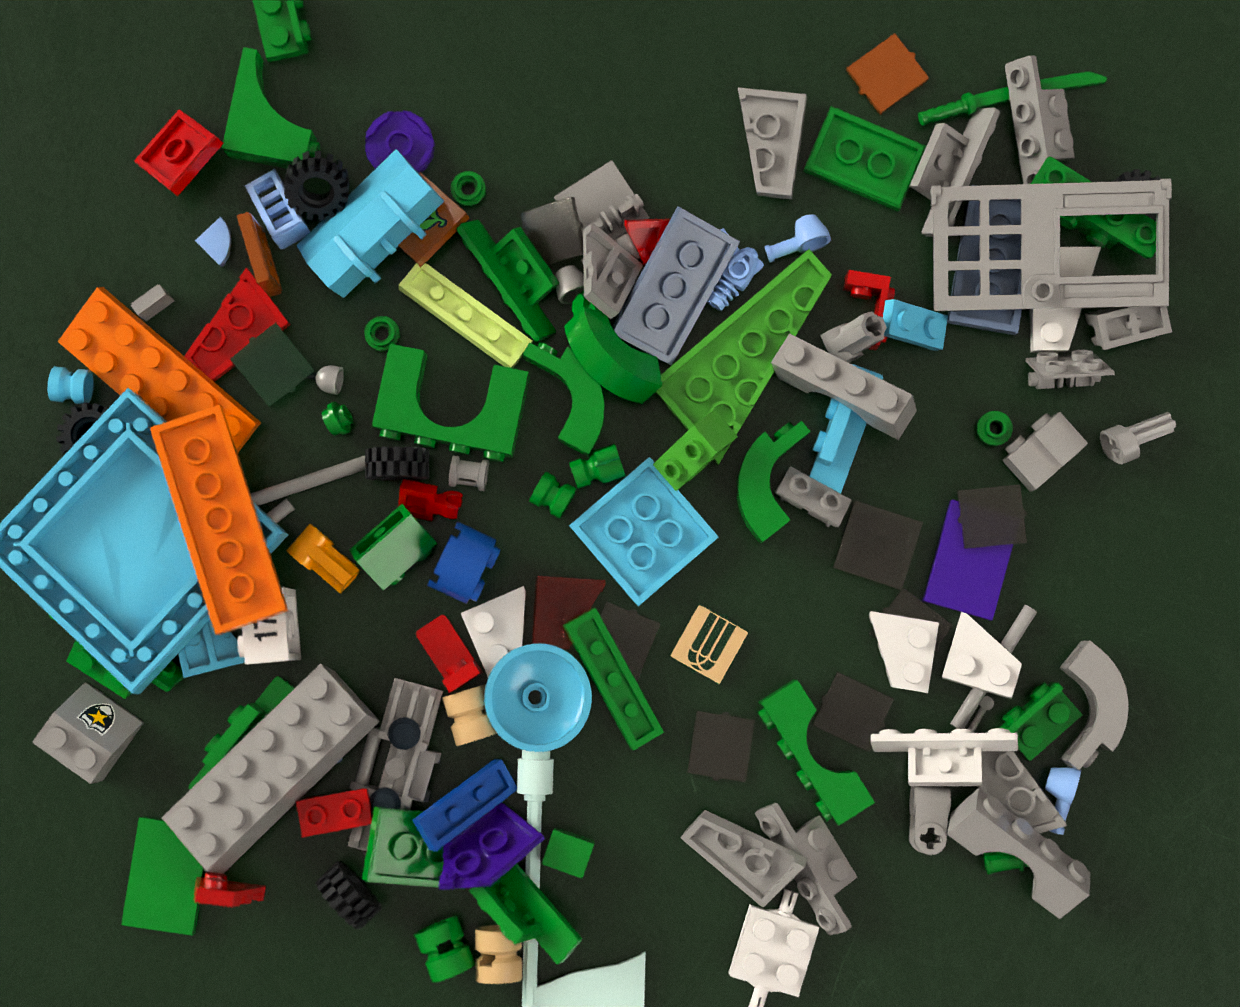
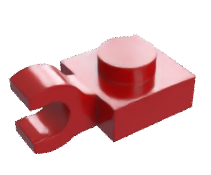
M403 479L400 486L398 507L403 503L415 518L432 521L434 514L448 519H457L459 507L462 505L463 494L457 491H446L442 494H437L438 486Z

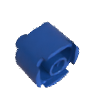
M457 521L455 528L460 530L458 537L450 535L434 569V574L439 577L437 581L430 579L427 586L467 604L469 599L477 601L485 584L484 580L480 578L486 566L492 569L501 549L495 546L497 539Z

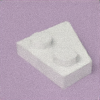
M524 586L461 613L488 677L493 667L504 655L523 645L526 598Z
M961 612L942 679L1012 699L1022 663L967 613Z

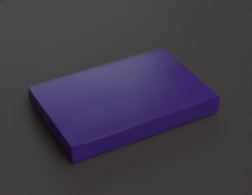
M953 499L950 500L922 601L993 621L1020 519Z

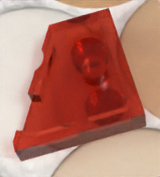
M536 576L532 644H549L561 649H569L572 642L563 625L591 609L600 591L605 587V580Z

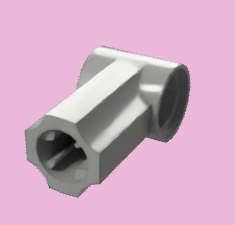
M870 311L849 323H844L826 331L821 335V338L828 353L849 363L863 356L862 351L883 340L887 327L882 317Z

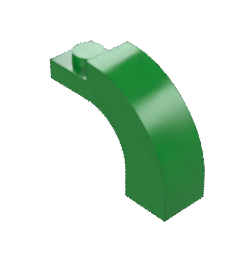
M584 290L578 294L572 301L574 317L564 326L573 353L583 368L604 388L621 398L643 404L662 386L658 357L640 352L628 346L615 333L608 316L584 298Z
M529 342L523 353L524 360L561 380L568 388L572 397L571 413L558 436L559 442L590 458L600 439L604 424V397L600 384L583 368L569 347L566 348L560 359L556 357L558 351L542 342H539L538 346Z
M802 421L795 426L791 422L784 425L774 434L777 438L775 442L764 432L752 444L740 465L736 482L738 508L745 525L760 544L790 521V518L772 495L770 473L776 460L811 432Z

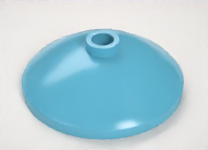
M528 644L508 652L493 667L487 679L484 692L486 714L496 733L512 746L531 752L551 751L575 738L588 719L592 702L590 682L581 664L567 651L549 644ZM533 690L538 691L540 694V700L536 704H532L528 699L529 693Z

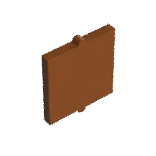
M896 34L890 36L846 69L860 88V95H865L879 114L885 112L929 79L914 59L915 53H910Z

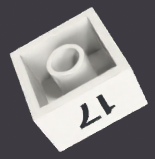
M281 587L289 610L288 612L242 627L243 636L238 637V652L240 658H245V664L301 660L295 589Z

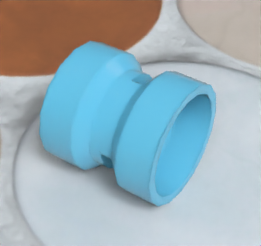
M54 366L50 371L47 385L50 401L64 402L66 399H72L75 404L89 403L94 385L92 371L78 369L73 373L65 367Z

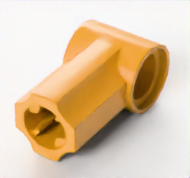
M309 524L286 551L301 565L310 571H315L335 590L342 593L354 581L361 570L345 555H342L334 548V543L312 524Z

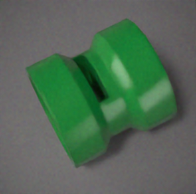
M546 471L534 489L529 502L538 507L549 506L550 514L560 519L572 501L577 488L568 483L560 486L556 477Z

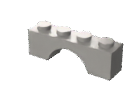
M790 333L771 362L778 379L807 394L809 392H818L839 401L857 413L868 425L897 440L900 439L917 411L912 394Z
M978 788L951 812L947 835L975 856L987 852H1004L1023 860L1034 873L1032 899L1057 918L1061 919L1090 895L1091 872L1088 871L1085 865L1078 860H1073L1060 850L1054 841L1044 838L1032 829L1025 819L1017 817L1007 810L997 798L989 796Z

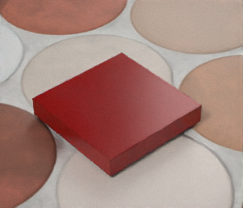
M179 109L134 162L178 197L224 143Z

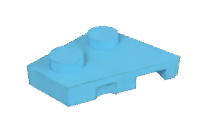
M211 619L178 653L184 678L245 663V658H240L238 640L231 632L216 635Z

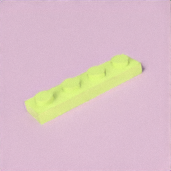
M426 263L422 267L415 264L399 284L401 292L504 367L514 368L523 357L529 342L532 343L531 339Z

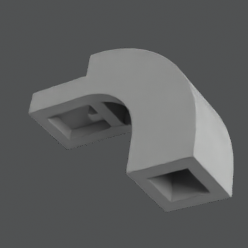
M1081 641L1060 666L1063 672L1081 686L1089 704V716L1084 729L1060 758L1067 766L1076 770H1080L1082 766L1087 768L1094 762L1099 754L1096 750L1098 746L1103 750L1114 751L1123 736L1128 719V695L1120 671L1109 656L1091 641Z

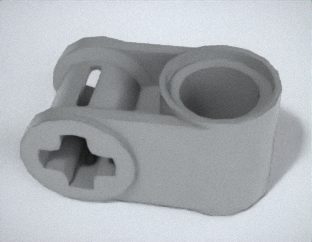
M911 787L909 799V842L917 852L935 855L946 846L948 817L951 806L949 787ZM929 828V833L935 835V841L929 842L927 847L925 842L920 841L921 834H927Z

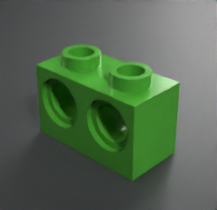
M714 410L693 425L653 466L673 489L677 491L698 475L738 436Z

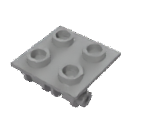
M612 160L554 196L555 201L582 242L583 231L592 222L613 240H616L627 233L624 220L650 218L643 208L644 204L638 194L634 195Z
M1090 350L1072 351V355L1058 356L1054 352H1041L1037 354L1036 358H1026V362L1034 370V372H1029L1028 383L1029 386H1035L1036 389L1055 388V383L1057 388H1062L1064 378L1066 379L1067 387H1073V385L1075 387L1094 386L1095 382L1101 381V376L1115 375V371Z

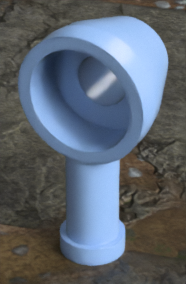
M809 214L795 222L794 238L771 246L766 245L764 248L771 263L775 261L774 259L796 251L805 253L808 249L812 252L821 249L831 241V237L820 219L814 214Z
M1053 767L1049 771L1045 790L1057 798L1055 808L1066 822L1070 805L1077 790L1081 770L1071 767ZM1064 827L1050 830V832L1064 835L1065 831Z

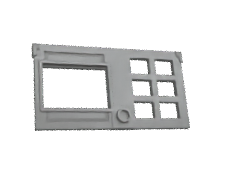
M1171 178L1150 181L931 186V206H933L934 311L1169 306V199H1171L1172 190ZM1019 199L1021 201L1020 225H989V200ZM979 201V226L949 227L948 202ZM1156 214V275L1060 277V216ZM990 235H1021L1020 260L989 259ZM948 236H979V261H948ZM1020 269L1021 294L990 295L989 271ZM979 270L980 295L949 296L948 271Z

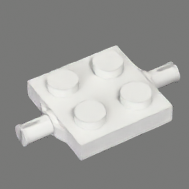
M784 889L779 909H764L749 904L728 972L731 977L747 981L755 987L748 1007H764L768 991H780L799 997L820 927L802 921L792 914L797 896L799 895L797 892Z

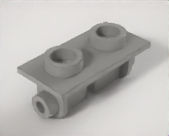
M791 466L774 493L780 496V501L784 500L800 510L802 508L808 510L807 514L826 523L825 526L827 527L830 525L839 527L852 501Z

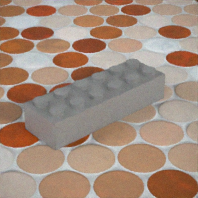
M320 664L181 798L162 819L206 871L224 874L296 801L300 800L380 721L334 670Z

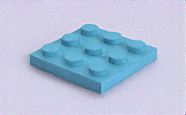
M650 457L569 525L637 606L641 605L718 538V535L680 491H675L653 466L655 462Z

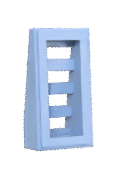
M273 169L246 184L245 188L273 241L280 249H285L305 238L310 233V230L302 215L296 214V206L292 209L289 207L288 199H285L284 195L285 185L278 172ZM276 185V190L262 198L259 197V194ZM283 198V201H281V202L275 204L274 206H272V207L266 209V207H267L268 205H270V204L276 202L277 200ZM289 210L290 213L273 222L272 219Z

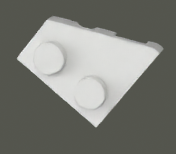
M870 611V623H872L878 641L877 645L885 663L890 686L928 693L939 623Z

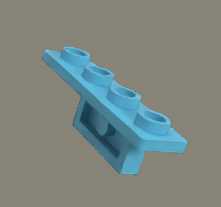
M852 364L883 380V375ZM832 398L825 415L826 418L830 419L826 432L820 430L813 447V451L818 453L809 477L841 494L867 423L853 410Z

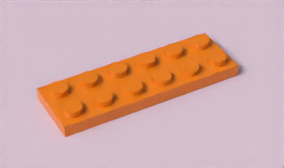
M97 287L58 340L65 349L120 396L127 388L133 390L167 422L220 404L223 407L237 453H239L262 423L104 287Z
M218 404L151 427L152 437L215 634L221 635L288 612L289 610L223 407Z

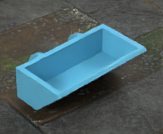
M396 149L348 195V201L344 203V209L341 212L336 209V216L332 218L328 214L325 220H322L297 244V247L306 263L325 285L344 298L365 277H370L374 283H377L381 277L374 269L389 254L392 255L397 250L398 244L412 232L416 233L420 239H423L427 234L419 225L444 200Z

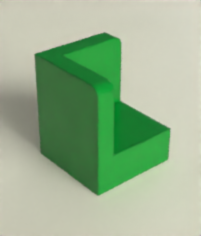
M554 827L542 865L582 878L595 841Z

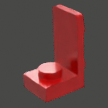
M849 270L844 278L843 291L851 292L852 297L871 299L872 295L877 296L874 314L882 318L885 300L894 299L895 288L889 287L890 276ZM884 336L883 340L871 346L869 350L876 351L881 342L886 343L887 337Z
M440 615L416 631L417 638L443 676L444 680L442 682L449 693L456 691L483 673L446 615Z
M367 788L325 796L316 795L296 801L302 838L370 825L372 823L373 814Z

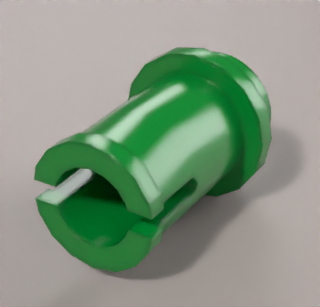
M983 853L987 875L1014 869L1024 872V868L1029 867L1023 860L1008 853Z

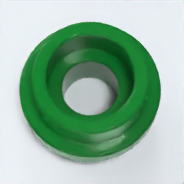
M473 171L461 172L452 180V196L457 203L463 206H474L485 196L486 186L484 180ZM467 184L475 187L474 192L470 195L462 192L463 187Z
M378 316L367 323L364 336L368 345L374 350L388 351L389 344L396 345L398 343L400 331L394 320L386 316ZM382 328L389 331V335L385 340H379L376 337L378 330Z
M335 401L329 403L327 409L322 411V418L329 432L334 436L340 433L342 435L350 433V424L353 423V418L349 409L345 405L340 406Z
M987 412L981 416L977 423V434L980 440L989 446L1002 445L1012 435V422L1003 412ZM991 422H997L1001 426L999 434H993L990 431Z

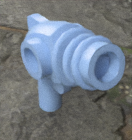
M724 228L720 229L722 232L728 234ZM736 248L707 301L713 308L722 311L725 306H729L727 300L732 301L733 296H739L737 290L744 291L753 276L763 268L764 264L758 259V253L754 248Z

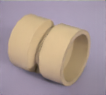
M486 684L442 698L447 717L453 718L455 721L451 726V731L456 746L497 734L490 724L485 710L484 692Z
M499 925L475 928V950L481 953V956L475 960L476 981L479 983L504 984L522 980V958L517 955V951L522 949V943L515 945L512 941L508 940L501 933Z

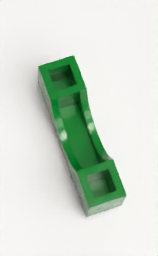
M798 680L790 681L759 701L763 708L758 712L760 718L768 730L775 727L781 737V740L777 742L780 750L788 761L794 758L801 770L796 775L807 791L812 788L820 799L815 805L826 822L832 819L839 826L875 803L855 771H832L825 769L810 754L806 734L809 722L817 710Z

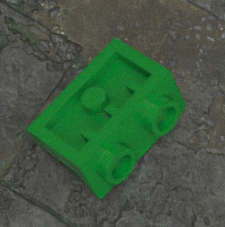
M253 0L265 56L269 63L309 53L306 41L312 40L307 20H301L299 8L304 7L303 0Z
M1046 682L1041 683L1029 694L1032 699L1022 708L1019 705L1015 706L1002 718L1005 723L1000 728L1007 729L1010 733H1017L1018 752L1026 761L1030 762L1082 716V713L1062 692L1064 688L1060 683L1051 682L1049 685Z

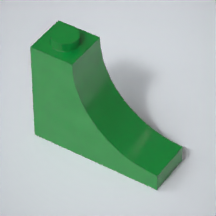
M243 47L223 139V151L229 158L281 168H288L289 164L293 165V159L297 156L302 160L303 153L308 151L310 157H315V151H320V143L317 142L312 130L302 128L287 121L270 106L263 88V59L256 49Z

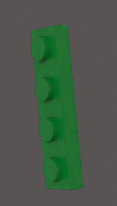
M592 608L564 624L563 627L630 749L636 750L663 734V729L597 609Z

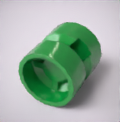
M458 916L441 920L414 933L420 953L428 955L425 965L432 983L456 976L475 965L469 945L462 944L461 942L465 934ZM449 940L451 947L438 952L436 945Z

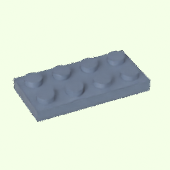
M1019 199L989 200L990 226L1021 224V201ZM967 201L963 226H979V201ZM990 235L989 259L1020 260L1021 235ZM961 236L957 261H979V236ZM1020 269L989 271L990 295L1021 294ZM979 270L955 271L951 296L980 295ZM1022 309L948 311L947 323L1016 335L1019 330Z
M677 206L612 325L618 337L672 366L740 241Z

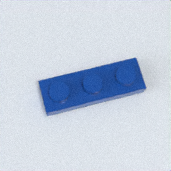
M494 759L415 817L413 822L429 850L437 851L517 790V786L502 759Z

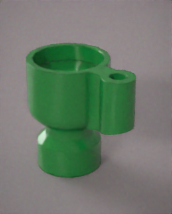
M615 443L592 451L588 460L580 458L569 462L578 489L590 485L592 480L608 483L626 476Z

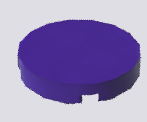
M410 111L384 113L373 121L366 132V154L374 169L396 149L418 173L425 171L433 159L435 144L431 129L421 117Z

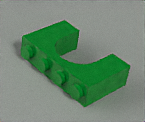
M389 344L372 427L380 431L379 437L394 441H400L401 436L415 438L414 444L428 448H435L436 443L449 445L448 451L463 455H469L470 450L484 452L483 458L497 462H504L505 457L513 458L530 379L528 371L493 365L486 402L479 415L465 425L444 427L429 420L423 413L420 404V390L428 358L426 352L420 349Z

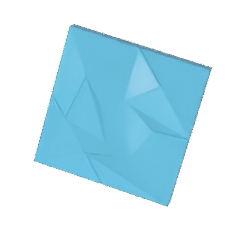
M127 388L1 521L0 568L132 694H141L210 620V616L150 430L151 427L167 421L136 392ZM254 503L271 554L289 534Z

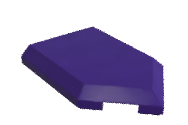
M499 803L444 845L442 855L444 861L442 874H440L439 889L491 886L545 839L544 835L504 803Z

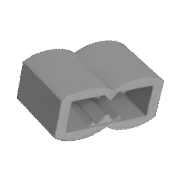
M1061 412L1052 417L1048 413L1044 414L1031 426L1035 431L1026 440L1021 435L1005 448L1009 454L1002 461L1029 492L1040 487L1088 444Z

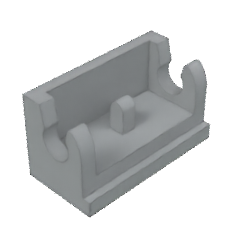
M1167 306L1110 307L1085 314L1087 324L1093 326L1096 336L1092 337L1091 340L1095 345L1102 346V350L1172 332Z

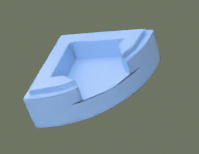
M219 217L195 241L223 267L230 257L231 233L226 222Z

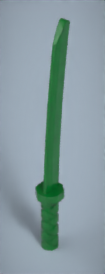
M1088 71L1041 79L1040 84L1041 90H1066L1104 84L1107 78ZM1008 87L972 95L970 92L965 93L956 102L919 112V122L924 126L940 119L943 120L950 116L958 115L959 113H966L970 116L975 114L977 109L1010 101Z

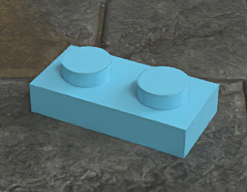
M895 299L885 300L883 320L887 329L884 332V336L930 350H943L948 315Z

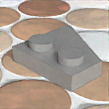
M593 222L584 229V298L612 319L619 314L643 264Z

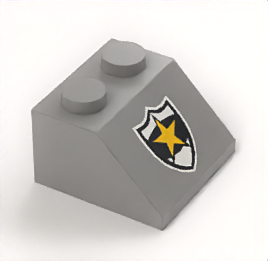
M85 682L53 712L32 743L88 783L93 784L105 779L144 722L97 688Z

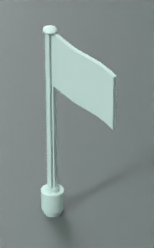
M522 750V758H518L517 793L524 794V800L527 801V823L541 833L542 801H545L546 795L553 794L554 759L550 758V751L531 752ZM541 843L526 855L525 873L539 889ZM532 939L523 943L522 1007H644L645 951L636 957L617 964L572 972L537 986L538 942L536 939Z

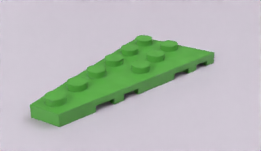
M808 249L661 374L662 386L655 393L687 430L715 410L737 435L774 373L771 364L773 358L789 333L794 336L797 335L832 274L812 251ZM730 445L714 459L718 465Z

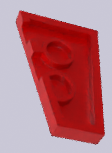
M247 267L240 275V280L234 289L222 301V306L210 323L206 324L184 356L214 382L291 325L269 295L257 284L255 277Z

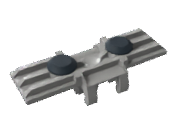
M394 678L381 728L373 727L368 732L356 779L351 781L349 787L353 790L368 789L372 814L374 806L411 810L413 800L419 802L429 801L431 790L427 789L433 766L434 764H439L442 753L427 750L442 698V690ZM381 739H385L391 742L380 785L377 787L370 785L369 781ZM371 824L352 828L348 846L367 851Z

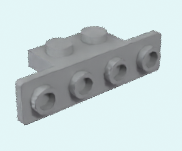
M1026 56L1005 64L1023 184H1030L1047 157L1051 156L1057 161L1075 158L1073 137L1070 132L1067 113L1068 104L1065 99L1064 89L1041 90L1036 56Z
M996 108L977 109L976 113L971 115L963 135L946 123H937L910 183V187L931 200V186H969L976 168L982 161V154L989 137L995 130V123L1000 111ZM962 201L948 202L949 227L954 226L955 217ZM933 206L922 229V234L927 237H933Z
M778 803L770 804L756 811L755 815L760 822L762 831L772 842L809 859L806 866L794 877V880L797 883L798 891L808 901L814 911L816 920L821 928L830 936L849 930L852 925L834 895L855 880L857 875L822 817H814L794 831Z

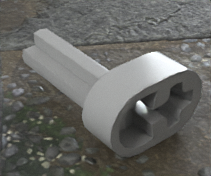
M1166 412L1129 427L1116 425L1100 432V442L1107 457L1122 465L1140 457V444L1174 432L1176 422L1171 418V413Z

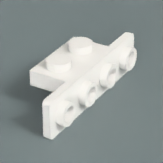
M1002 728L991 729L988 733H973L969 729H955L951 733L937 734L935 730L920 729L915 731V734H901L898 730L887 729L881 730L879 734H871V745L874 752H908L909 786H982V751H1018L1017 733H1010L1009 730Z

